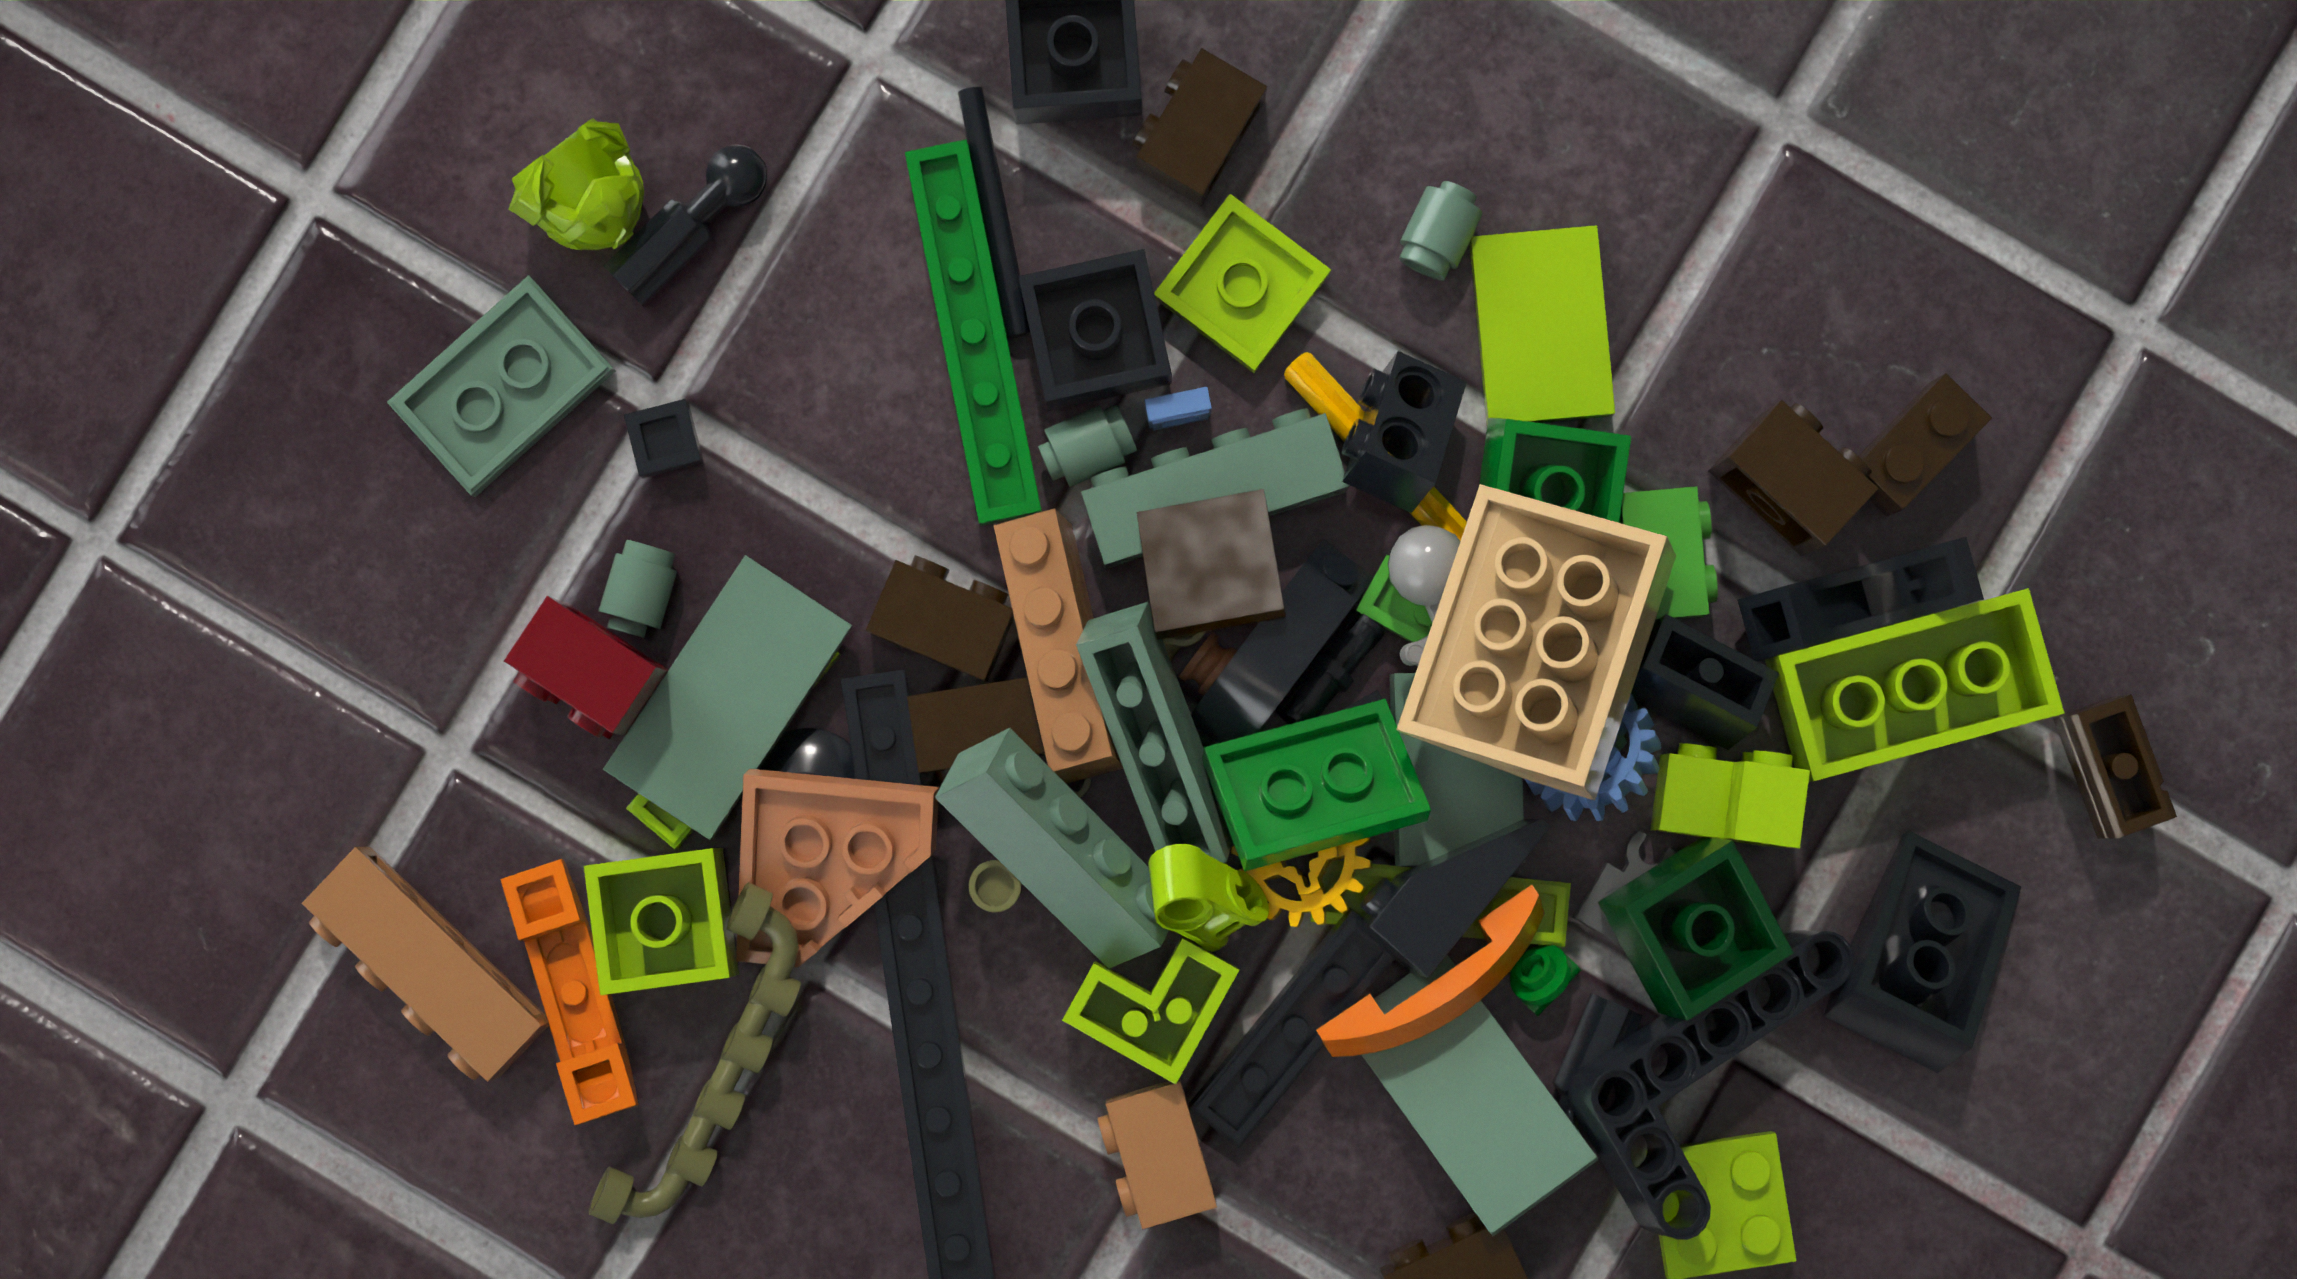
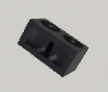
M1397 351L1383 371L1374 368L1366 379L1358 400L1359 404L1366 406L1363 419H1356L1342 448V454L1350 457L1342 482L1412 513L1436 484L1467 382L1400 351Z

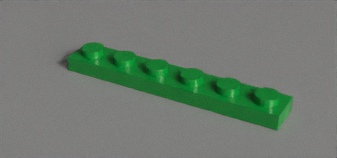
M967 139L906 151L905 157L979 524L982 526L1040 513L1042 509Z

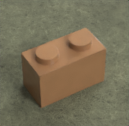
M1180 1078L1177 1084L1165 1081L1106 1099L1108 1114L1097 1117L1107 1154L1120 1152L1126 1177L1116 1179V1185L1126 1217L1138 1214L1143 1230L1217 1208L1216 1198Z

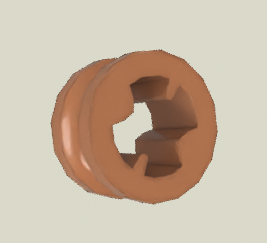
M1213 632L1179 675V678L1184 682L1189 679L1196 681L1199 686L1198 692L1203 696L1237 652L1232 646L1228 649L1220 647L1218 644L1219 636Z

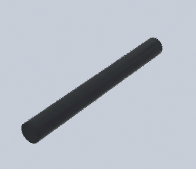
M966 88L958 92L1006 334L1007 338H1019L1031 333L1018 277L1020 276L983 88Z

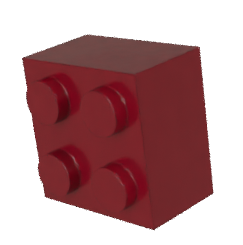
M546 596L504 659L505 663L519 671L513 679L515 684L544 702L549 700L557 705L560 700H563L573 707L567 718L594 736L600 738L602 735L609 740L614 734L626 735L669 670L572 605L550 596Z

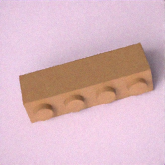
M1054 508L993 525L1048 766L1065 783L1124 769L1076 647L1087 621L1094 619L1072 524Z
M355 847L302 902L314 915L309 921L311 927L332 946L338 947L343 943L360 959L355 968L361 976L382 992L389 987L402 999L406 1005L401 1009V1012L406 1019L427 1036H430L435 1031L453 1048L447 1054L449 1059L469 1078L476 1080L481 1075L487 1082L500 1078L549 1026L546 1014L371 847Z

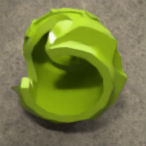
M592 118L547 154L540 156L511 179L515 186V192L508 210L532 226L537 224L551 239L570 249L600 250L608 247L616 249L625 244L633 236L634 233L632 231L640 218L644 199V186L639 169L634 165L629 154L631 150L619 123L597 122Z

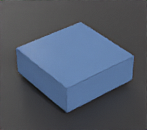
M1207 387L1144 399L1148 426L1153 431L1208 420L1209 416H1211L1212 407Z

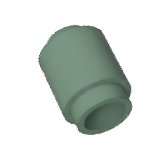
M1443 181L1440 188L1427 186L1400 240V244L1404 248L1399 260L1422 275L1444 281L1450 269L1458 268L1483 215V212L1474 205L1477 196L1468 189L1449 181Z
M1117 404L1105 410H1102L1100 405L1044 429L1048 442L1038 446L1052 480L1055 481L1065 477L1069 487H1073L1095 475L1124 464L1123 457L1137 451Z
M626 540L622 554L615 553L598 611L611 615L608 628L642 638L645 637L648 626L656 629L661 628L677 574L676 570L671 569L676 554L639 542Z

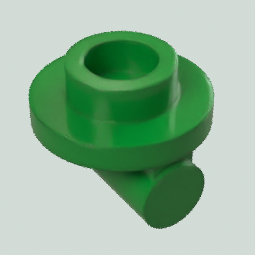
M1538 945L1529 949L1520 957L1512 969L1510 984L1519 1000L1538 1017L1582 970L1557 946Z

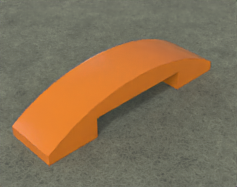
M559 859L500 879L518 940L525 943L560 1059L556 1066L574 1125H580L637 1106L638 1099L615 1004L612 994L600 995L592 932L565 861Z
M1530 885L1478 920L1488 945L1386 1014L1382 1012L1371 994H1369L1318 1028L1316 1031L1332 1057L1356 1056L1403 1045L1441 1028L1478 1003L1511 971L1536 934L1545 914L1538 892L1533 885Z

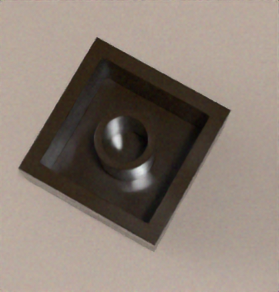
M1780 400L1760 414L1708 471L1800 556H1803L1826 546L1879 488L1867 478L1872 471L1857 454L1846 447H1842L1837 451L1819 434L1824 429L1823 425L1809 410L1798 403H1794L1789 407L1783 400Z

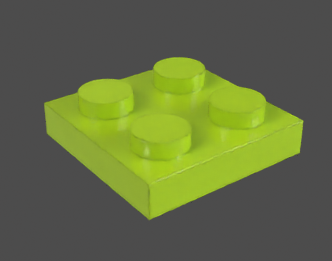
M1229 194L1154 292V295L1159 303L1252 373H1255L1330 275L1331 269L1233 195Z
M1767 1131L1679 1145L1707 1193L1711 1211L1706 1228L1696 1237L1680 1240L1659 1235L1665 1277L1667 1279H1684L1796 1262L1776 1133ZM1675 1192L1670 1193L1663 1203V1216L1666 1222H1670L1676 1216L1679 1209V1200Z

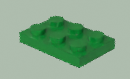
M1386 699L1204 747L1202 761L1244 872L1428 821L1431 808L1402 737L1396 730L1397 725Z

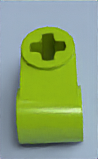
M1190 844L1169 845L1157 850L1149 859L1148 867L1157 924L1164 929L1175 931L1196 942L1207 951L1214 952L1221 949L1228 942L1229 935L1245 925L1252 927L1259 925L1269 915L1266 896L1253 877L1205 854L1199 847Z

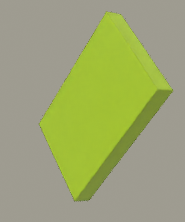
M1597 225L1472 236L1469 245L1486 424L1488 425V418L1542 423L1613 416L1615 414Z

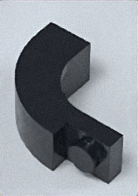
M1963 537L1853 569L1786 585L1741 598L1737 601L1755 661L1977 602L1984 600L1967 537Z
M1323 539L1282 591L1286 617L1264 620L1257 624L1192 711L1191 716L1195 727L1217 744L1257 733L1357 602L1374 576Z

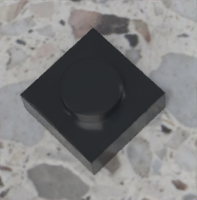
M686 399L624 414L638 474L641 478L704 463L690 405Z

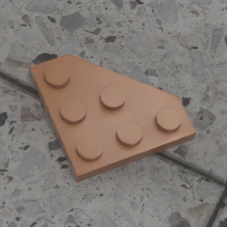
M749 769L743 774L739 895L748 882L773 893L770 906L786 916L797 933L799 950L794 967L799 968L822 946L881 899L886 892L910 872H913L935 852L939 802L935 796L939 787ZM759 930L753 940L737 934L736 961L767 964L773 950L772 940L768 934Z

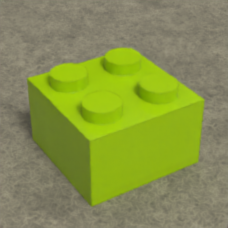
M710 848L584 866L600 995L724 979L739 975L734 933L727 930L731 908L723 848Z

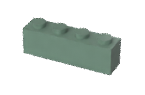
M1308 408L1300 409L1273 419L1274 430L1250 437L1248 428H1242L1211 439L1214 449L1190 456L1187 447H1183L1151 458L1153 469L1129 476L1127 467H1120L1091 477L1090 480L1093 488L1081 491L1105 569L1143 558L1136 513L1139 511L1264 489L1269 517L1346 493L1349 485L1342 482L1345 471L1326 413L1311 418Z
M1145 602L1088 620L1076 647L1155 852L1169 845L1190 844L1199 847L1205 854L1222 863L1227 862L1233 840L1203 764L1202 755L1204 748L1163 640H1158L1155 634L1149 603Z
M1011 728L957 755L935 798L1108 969L1162 947L1169 930L1162 928L1155 919L1149 867Z

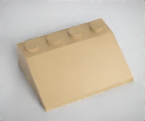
M1480 484L1396 730L1529 781L1595 801L1676 558L1668 537Z

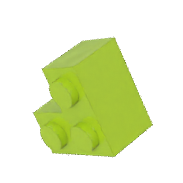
M1679 743L1678 754L1667 753L1660 755V768L1657 775L1650 830L1695 837L1727 839L1738 843L1773 848H1800L1810 770L1792 768V755L1754 750L1753 753L1742 752V760L1739 762L1716 760L1718 748L1688 743Z
M1184 936L1179 940L1152 991L1145 989L1112 969H1108L1095 960L1062 1021L1168 1081L1177 1084L1237 976L1239 968L1216 954L1203 949Z

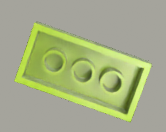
M2029 588L1765 659L1766 666L1779 673L1773 691L1791 755L1793 756L1795 768L1810 770L1809 782L2064 714Z

